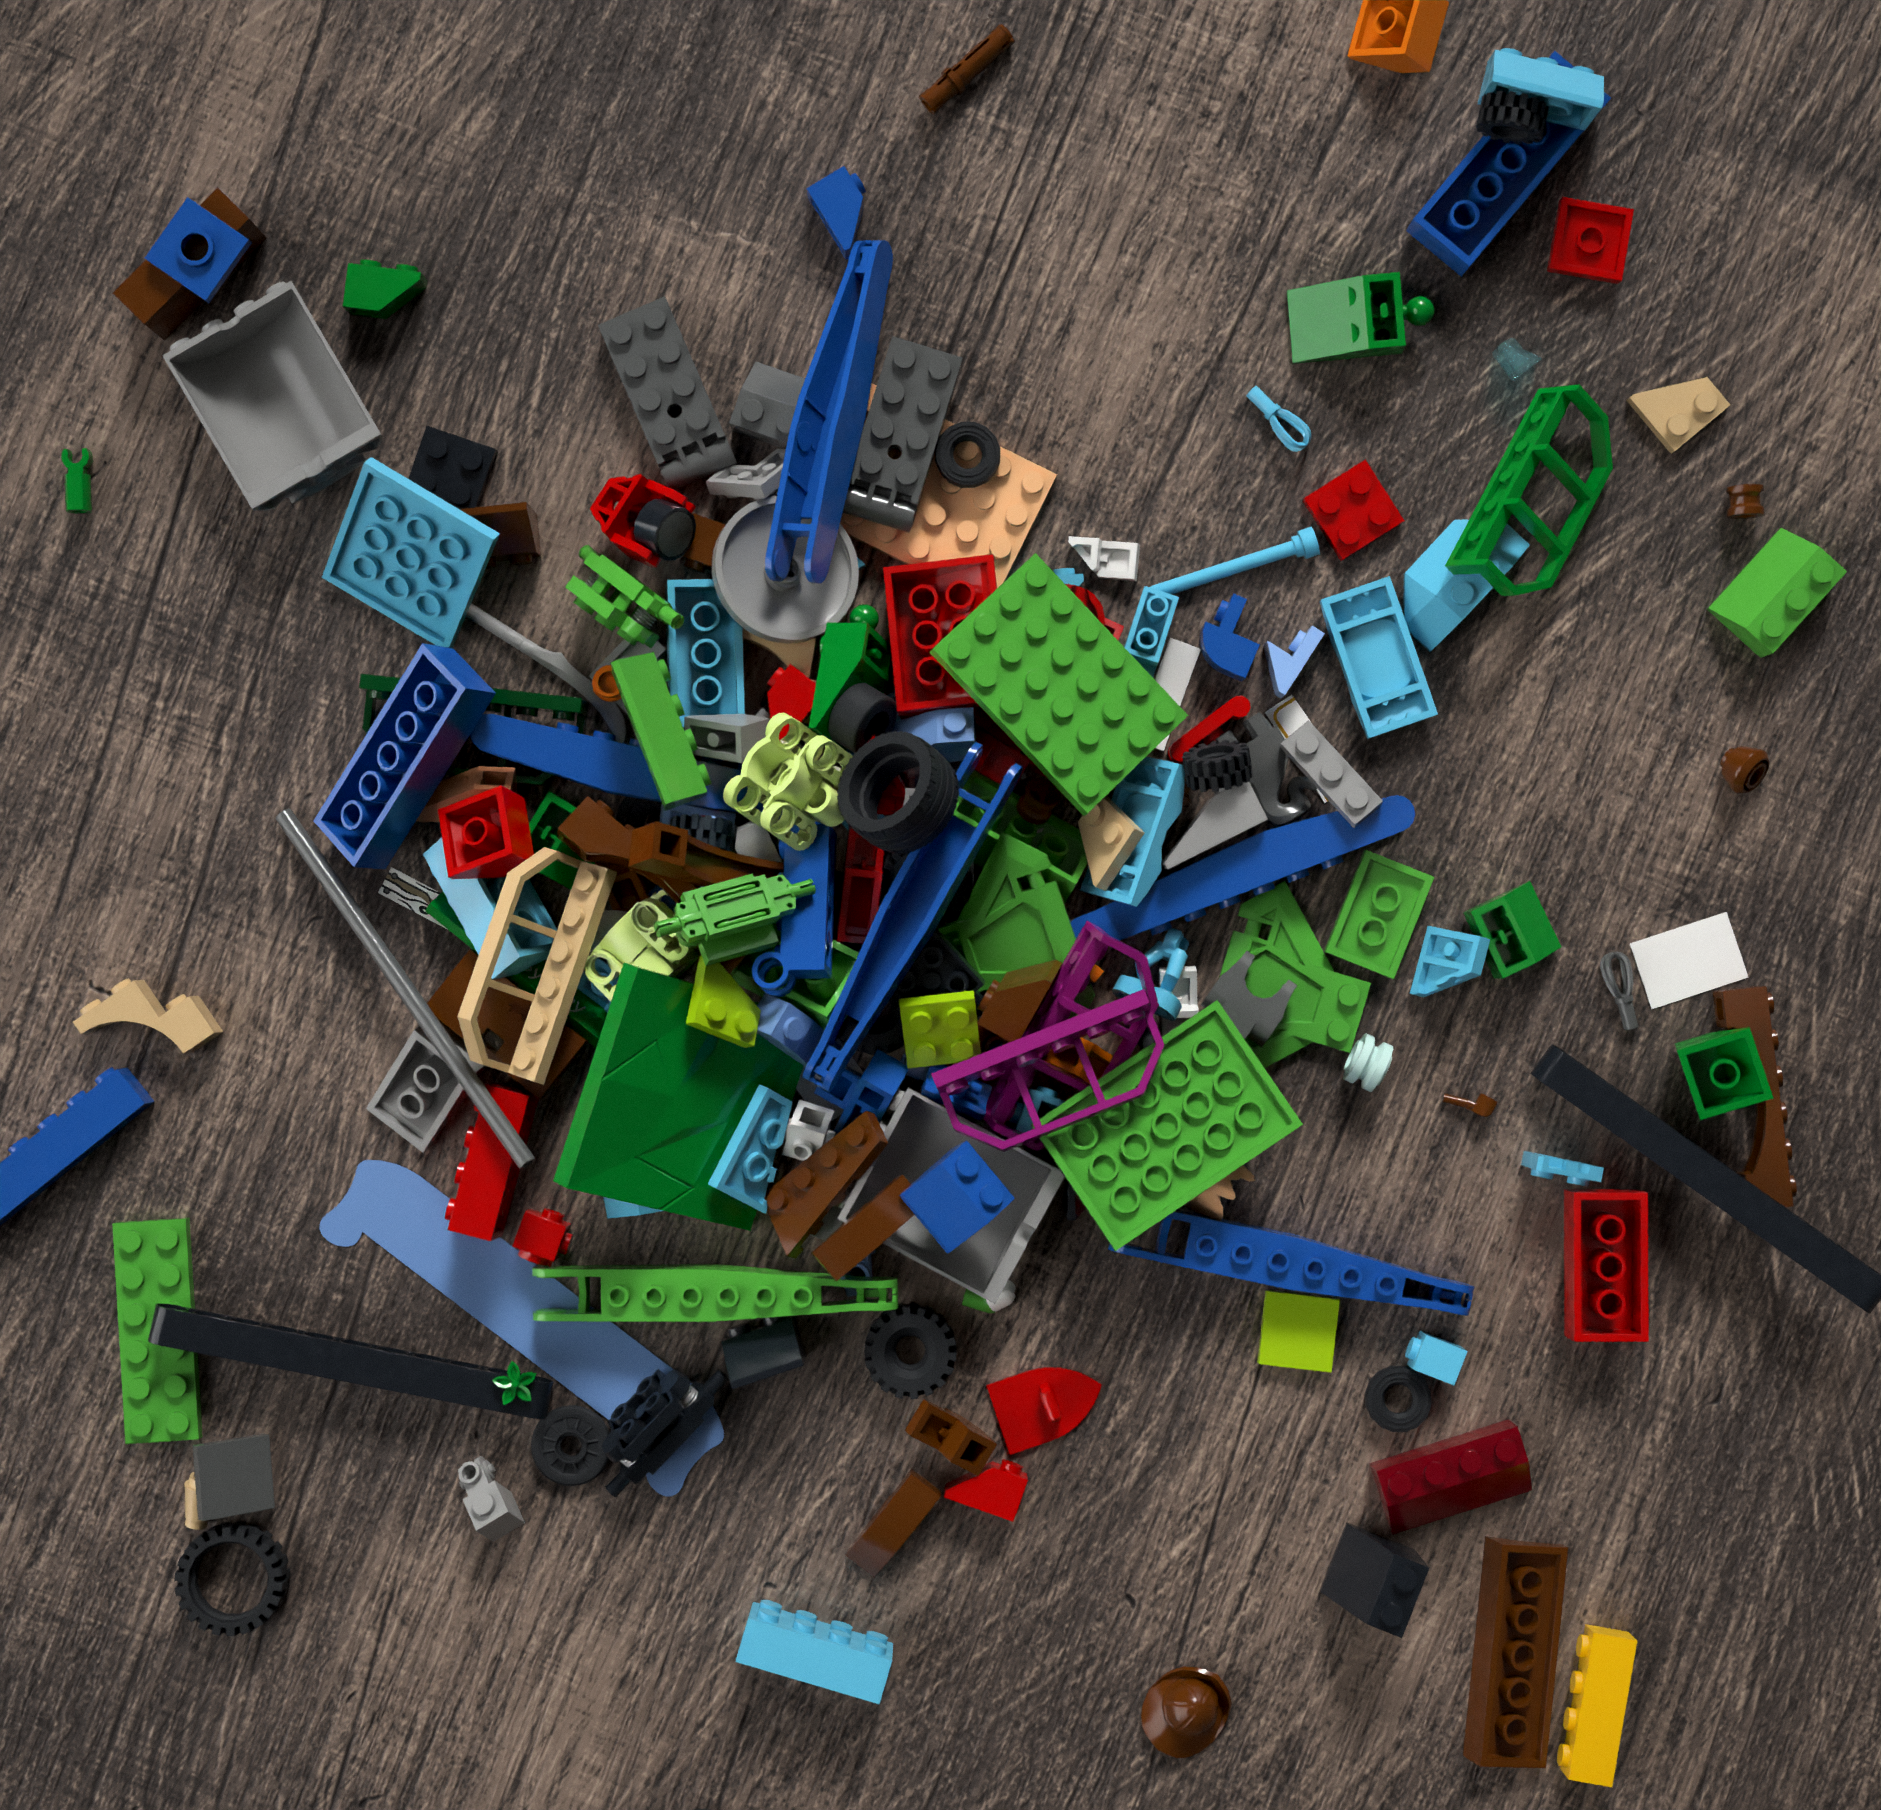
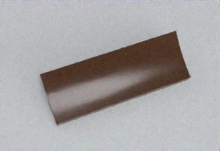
M1485 1536L1463 1756L1479 1767L1546 1768L1568 1547L1562 1544L1526 1542Z

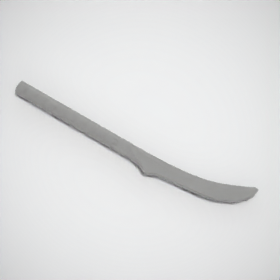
M471 603L466 615L467 618L508 644H511V646L531 657L573 686L602 715L613 735H616V741L620 743L625 742L627 733L625 719L617 704L600 699L593 690L592 681L575 669L562 653L552 652L538 646Z

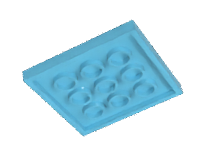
M370 457L363 464L322 578L434 645L452 648L500 533Z

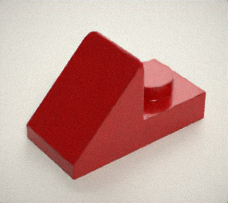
M976 728L977 742L983 745V754L975 770L1001 784L1009 768L1015 763L1023 767V770L1013 789L1014 791L1031 760L993 736Z

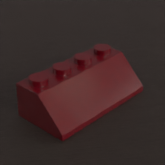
M1509 1419L1369 1463L1392 1535L1532 1491L1529 1461L1518 1426Z

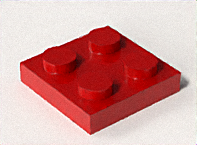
M1561 197L1558 203L1547 272L1619 284L1623 277L1634 209Z
M1366 459L1302 500L1340 561L1348 558L1405 521Z

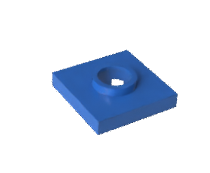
M187 197L145 256V259L201 299L210 303L252 242ZM192 235H202L208 242L207 254L197 261L187 259L183 255L182 249L184 250L187 242L192 239Z

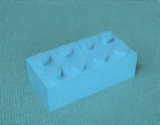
M761 1600L760 1603L753 1601L735 1662L880 1704L893 1657V1643L887 1641V1636L874 1631H867L866 1635L852 1631L853 1627L841 1621L834 1620L831 1624L818 1621L815 1614L803 1610H797L795 1614L781 1610L782 1606L770 1600Z

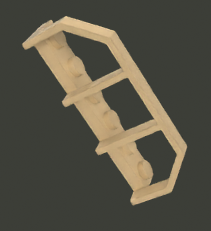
M544 847L507 873L457 1016L470 1061L544 1085L617 872L580 861L559 851ZM555 860L578 869L557 931L514 915L524 882ZM510 922L554 939L535 995L491 979ZM488 987L532 1002L510 1065L489 1059L483 1043L477 1017Z

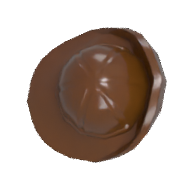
M1184 1666L1170 1670L1151 1686L1142 1705V1727L1146 1736L1158 1751L1175 1758H1187L1201 1752L1218 1737L1229 1718L1232 1705L1229 1691L1219 1675L1201 1667Z

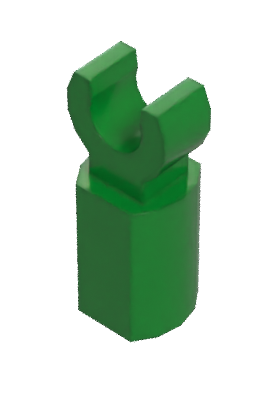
M82 448L81 461L74 463L72 451L63 449L61 460L68 468V474H65L66 512L73 514L92 513L91 475L88 474L87 470L93 463V455L89 449Z

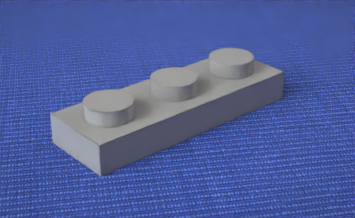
M1309 720L1280 744V748L1353 828L1382 805L1383 800Z

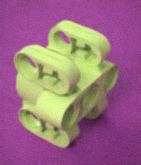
M783 712L776 714L769 720L765 730L766 737L758 741L747 753L742 764L741 775L733 777L726 784L723 798L728 806L748 820L764 828L793 849L801 851L808 848L814 842L817 835L816 821L829 827L837 826L844 821L838 806L837 790L839 789L838 785L842 772L853 756L832 740L823 735L818 736L803 723ZM789 724L790 727L787 735L779 740L781 729ZM800 740L805 742L802 749L797 746ZM824 745H825V751H824L822 757L820 758V756H821V754H822V752H823ZM836 761L842 766L840 771L833 768ZM747 786L748 790L745 797L737 802L738 793ZM759 802L764 805L762 812L755 808ZM794 824L800 828L797 834L791 831Z
M663 889L658 893H653L650 898L637 902L610 929L587 958L584 967L585 975L610 1001L617 985L612 986L610 982L620 976L624 962L678 978L698 959V953L694 950L696 947L681 945L676 933L660 938L657 937L654 922L674 917V912L661 901L664 895H668ZM598 957L607 959L611 969L609 976H602L596 971L595 961Z

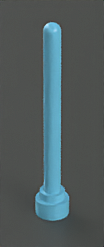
M1308 527L1297 531V535L1292 536L1289 542L1155 584L1150 588L1172 595L1296 555L1297 558L1304 556L1305 559L1320 555L1318 541L1313 528Z

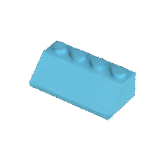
M713 579L667 580L665 585L666 601L670 603L672 609L684 617V623L679 629H673L670 625L666 624L667 668L671 676V680L668 681V690L671 696L677 694L682 704L685 715L680 716L679 719L684 731V717L745 714L743 627L728 614L722 605Z
M441 837L423 853V856L446 895L449 905L453 908L461 922L466 936L471 940L479 955L506 877L448 878ZM528 879L524 882L514 915L557 931L549 913L531 881ZM510 922L491 977L492 980L517 975L546 960L554 939Z

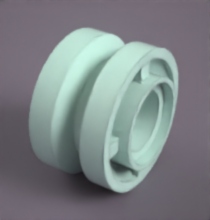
M1365 1033L1355 1043L1346 1060L1343 1079L1352 1084L1361 1079V1088L1372 1092L1382 1082L1390 1067L1393 1046L1383 1042L1377 1047L1375 1046V1037Z

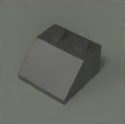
M755 362L740 390L729 422L732 431L786 449L790 426L805 378Z

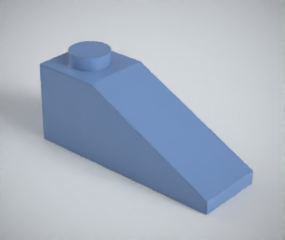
M973 707L936 709L896 721L893 731L908 732L925 740L942 754L948 762L963 761L971 746L977 742Z
M764 993L757 1005L761 1010L757 1034L806 1067L824 1030L813 1019L789 1002ZM834 1041L832 1046L840 1050L841 1046Z

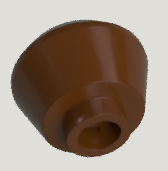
M1747 746L1729 749L1720 762L1722 776L1737 794L1753 791L1764 779L1770 764L1766 751Z

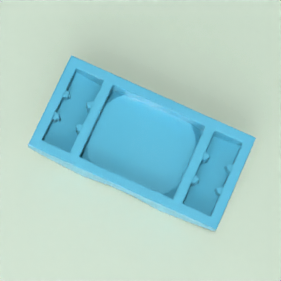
M1390 576L1320 600L1331 644L1341 664L1352 704L1367 739L1438 715Z
M1146 756L1116 785L1111 800L1144 832V835L1106 891L1093 885L1089 866L1080 891L1131 906H1138L1162 871V845L1166 839L1167 830L1182 812L1185 788L1183 765Z

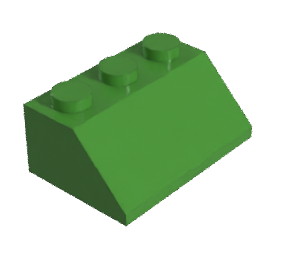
M1780 528L1712 602L1707 610L1755 654L1762 658L1773 654L1847 571L1821 547Z

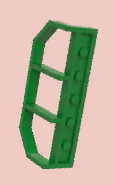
M1580 384L1538 388L1445 565L1453 575L1481 574L1501 596H1516L1553 586L1613 469L1608 416ZM1571 401L1588 419L1590 425L1594 468L1586 483L1578 477L1550 446L1551 438ZM1540 460L1577 500L1558 538L1520 498L1530 478L1534 475L1535 468ZM1511 514L1519 520L1549 553L1536 580L1514 585L1489 559L1498 539L1504 532Z

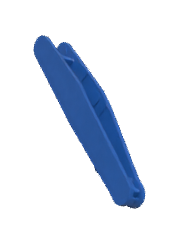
M885 240L856 241L853 244L844 276L799 394L789 430L765 557V570L767 576L772 581H783L787 577L796 541L799 537H809L804 560V572L807 580L811 583H822L829 571L866 418L887 288L893 265L892 249ZM802 519H812L811 524H801Z
M483 714L470 734L472 742L481 751L609 794L661 802L643 752L636 739H630L628 745L615 742L616 735L601 731H594L593 736L578 733L579 727L557 722V727L553 728L496 714ZM702 756L701 761L696 760L697 766L704 763L712 784L706 786L707 796L683 805L738 813L725 803L723 792L726 784L733 777L741 775L742 764L738 763L737 769L724 767V760ZM747 786L738 793L737 802L745 797L748 790ZM759 802L755 808L762 812L764 805Z
M978 742L971 746L956 772L959 782L958 797L986 812L976 828L952 815V819L948 822L947 827L943 829L944 831L931 843L921 847L919 850L911 851L879 907L822 1037L803 1072V1078L828 1092L837 1084L857 1048L934 933L1022 773L1023 767L1015 763L1011 766L990 804L963 790L965 783L983 754V745ZM846 1015L859 1021V1023L840 1051L832 1045ZM816 1073L825 1078L824 1082L814 1077Z
M1395 795L1382 798V805L1355 828L1338 811L1263 831L1155 881L1137 907L1113 901L1095 911L1075 918L1070 922L1075 937L1077 939L1086 921L1099 926L1108 935L1119 941L1149 929L1152 936L1172 928L1170 921L1184 916L1186 922L1207 915L1204 908L1218 903L1220 909L1241 902L1239 894L1253 890L1256 896L1274 889L1273 881L1287 877L1290 883L1310 875L1307 868L1321 863L1323 869L1344 862L1343 854L1409 828L1415 818L1414 806L1407 798Z
M1176 1210L1161 1220L1155 1250L1131 1243L1125 1244L1117 1251H1114L1110 1243L1108 1246L1110 1251L1288 1290L1434 1309L1469 1316L1475 1286L1425 1274L1299 1235L1226 1219L1217 1220L1202 1214ZM1172 1219L1191 1223L1184 1256L1165 1252ZM1406 1278L1429 1284L1428 1297L1403 1294ZM1466 1293L1464 1304L1461 1305V1298ZM1440 1298H1445V1299H1450V1300H1449V1302H1448V1301L1440 1300Z

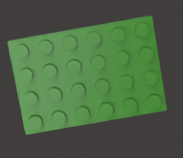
M1036 553L929 652L1083 816L1088 814L1188 716Z
M1218 1000L1162 1037L1165 1048L1143 1097L1039 1138L1114 1251H1117L1303 1125ZM1152 1043L1097 1080L1105 1100L1138 1087L1155 1048V1043ZM1091 1085L1041 1117L1040 1122L1042 1126L1098 1104Z

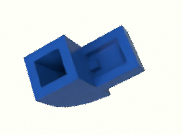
M1233 594L1228 602L1222 600L1213 620L1219 622V625L1215 626L1208 622L1202 625L1199 642L1203 657L1213 669L1242 682L1248 674L1260 644L1233 633L1247 601L1246 598Z

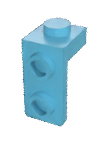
M1037 1086L1036 1090L1031 1088L1028 1090L1037 1113L1040 1105L1053 1110L1065 1102L1057 1098L1058 1093L1043 1086ZM1024 1100L1022 1103L1016 1102L1015 1113L1009 1122L1014 1124V1129L1025 1133L1032 1130L1031 1124L1033 1122Z

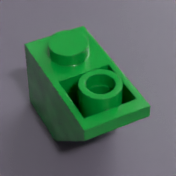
M367 259L360 260V264L348 263L342 307L350 315L387 319L427 288L428 281L421 272H418L417 267L411 265L397 264L396 269L382 267V263Z

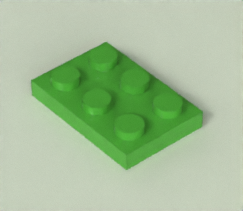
M1364 850L1324 952L1387 978L1394 979L1434 877L1371 851Z

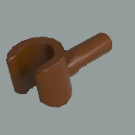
M1444 1093L1442 1101L1471 1110L1481 1117L1490 1116L1497 1105V1101L1482 1093L1479 1094L1475 1103L1469 1099Z

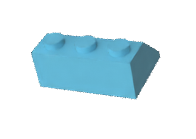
M1503 48L1500 51L1494 50L1487 62L1477 104L1481 105L1482 96L1487 95L1489 92L1496 94L1497 91H1503L1505 94H1509V91L1516 92V95L1524 93L1529 95L1528 98L1537 97L1539 101L1547 103L1546 106H1549L1546 121L1585 131L1603 107L1604 76L1594 74V71L1587 67L1575 66L1568 68L1558 65V62L1551 58L1539 57L1532 59L1522 56V53L1518 50Z

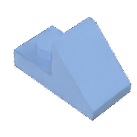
M1311 626L1306 633L1299 630L1288 649L1293 651L1292 655L1269 641L1264 644L1274 695L1280 699L1286 695L1325 633L1314 626Z

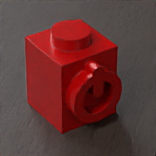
M530 1208L523 1215L512 1247L519 1249V1257L536 1264L551 1267L560 1254L566 1255L573 1239V1234L568 1233L571 1223L563 1221L565 1215L555 1210L544 1208L541 1213Z

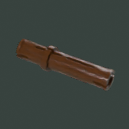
M999 24L957 64L951 68L946 67L941 72L942 76L930 88L919 95L923 106L934 115L956 94L961 95L966 90L965 86L975 76L980 74L1002 52L1015 43L1010 31L1004 25Z

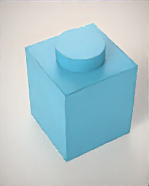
M1420 1330L1417 1338H1411L1405 1357L1409 1358L1407 1365L1413 1370L1455 1385L1468 1351L1457 1344Z

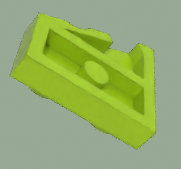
M700 955L686 1025L744 1048L754 1046L761 1010L720 963L705 966L702 955Z

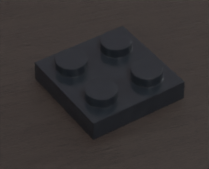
M426 426L408 479L458 509L479 507L498 451L495 448Z

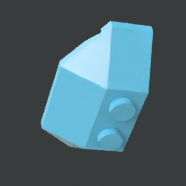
M1454 520L1404 573V618L1410 634L1429 652L1493 588L1481 574L1453 575L1445 567L1469 520ZM1506 524L1504 532L1498 539L1489 559L1505 575L1530 544Z

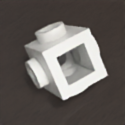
M799 1100L793 1117L788 1119L784 1136L786 1141L782 1155L804 1161L832 1139L836 1132L830 1130L834 1110Z

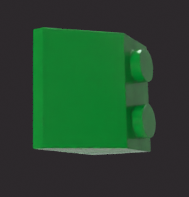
M1750 1027L1711 1032L1675 1043L1700 1120L1773 1099Z

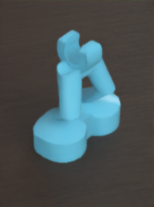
M1175 928L1169 929L1164 941H1157L1144 954L1148 959L1149 967L1161 959L1168 961L1161 986L1154 987L1159 1004L1154 1014L1171 1021L1176 1020L1182 1009L1180 1001L1172 992L1187 961L1188 955L1186 950L1189 946V942L1184 938V934ZM1136 962L1135 967L1138 979L1120 975L1112 989L1113 994L1118 999L1142 990Z

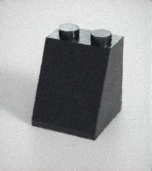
M1346 1522L1320 1592L1367 1625L1402 1638L1426 1579L1429 1566L1415 1549Z

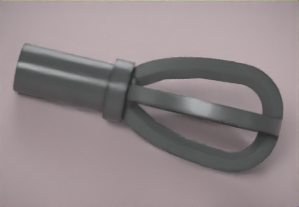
M1610 952L1602 957L1600 969L1609 991L1615 997L1614 1000L1615 1004L1618 1005L1623 1029H1635L1638 1027L1632 1003L1634 999L1632 995L1633 972L1631 962L1622 952ZM1617 958L1620 963L1623 980L1622 994L1615 982L1611 968V960Z

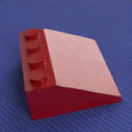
M994 555L883 567L896 706L901 720L936 709L980 707L929 652L997 589Z

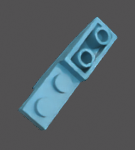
M1144 586L1124 648L1153 677L1179 597Z

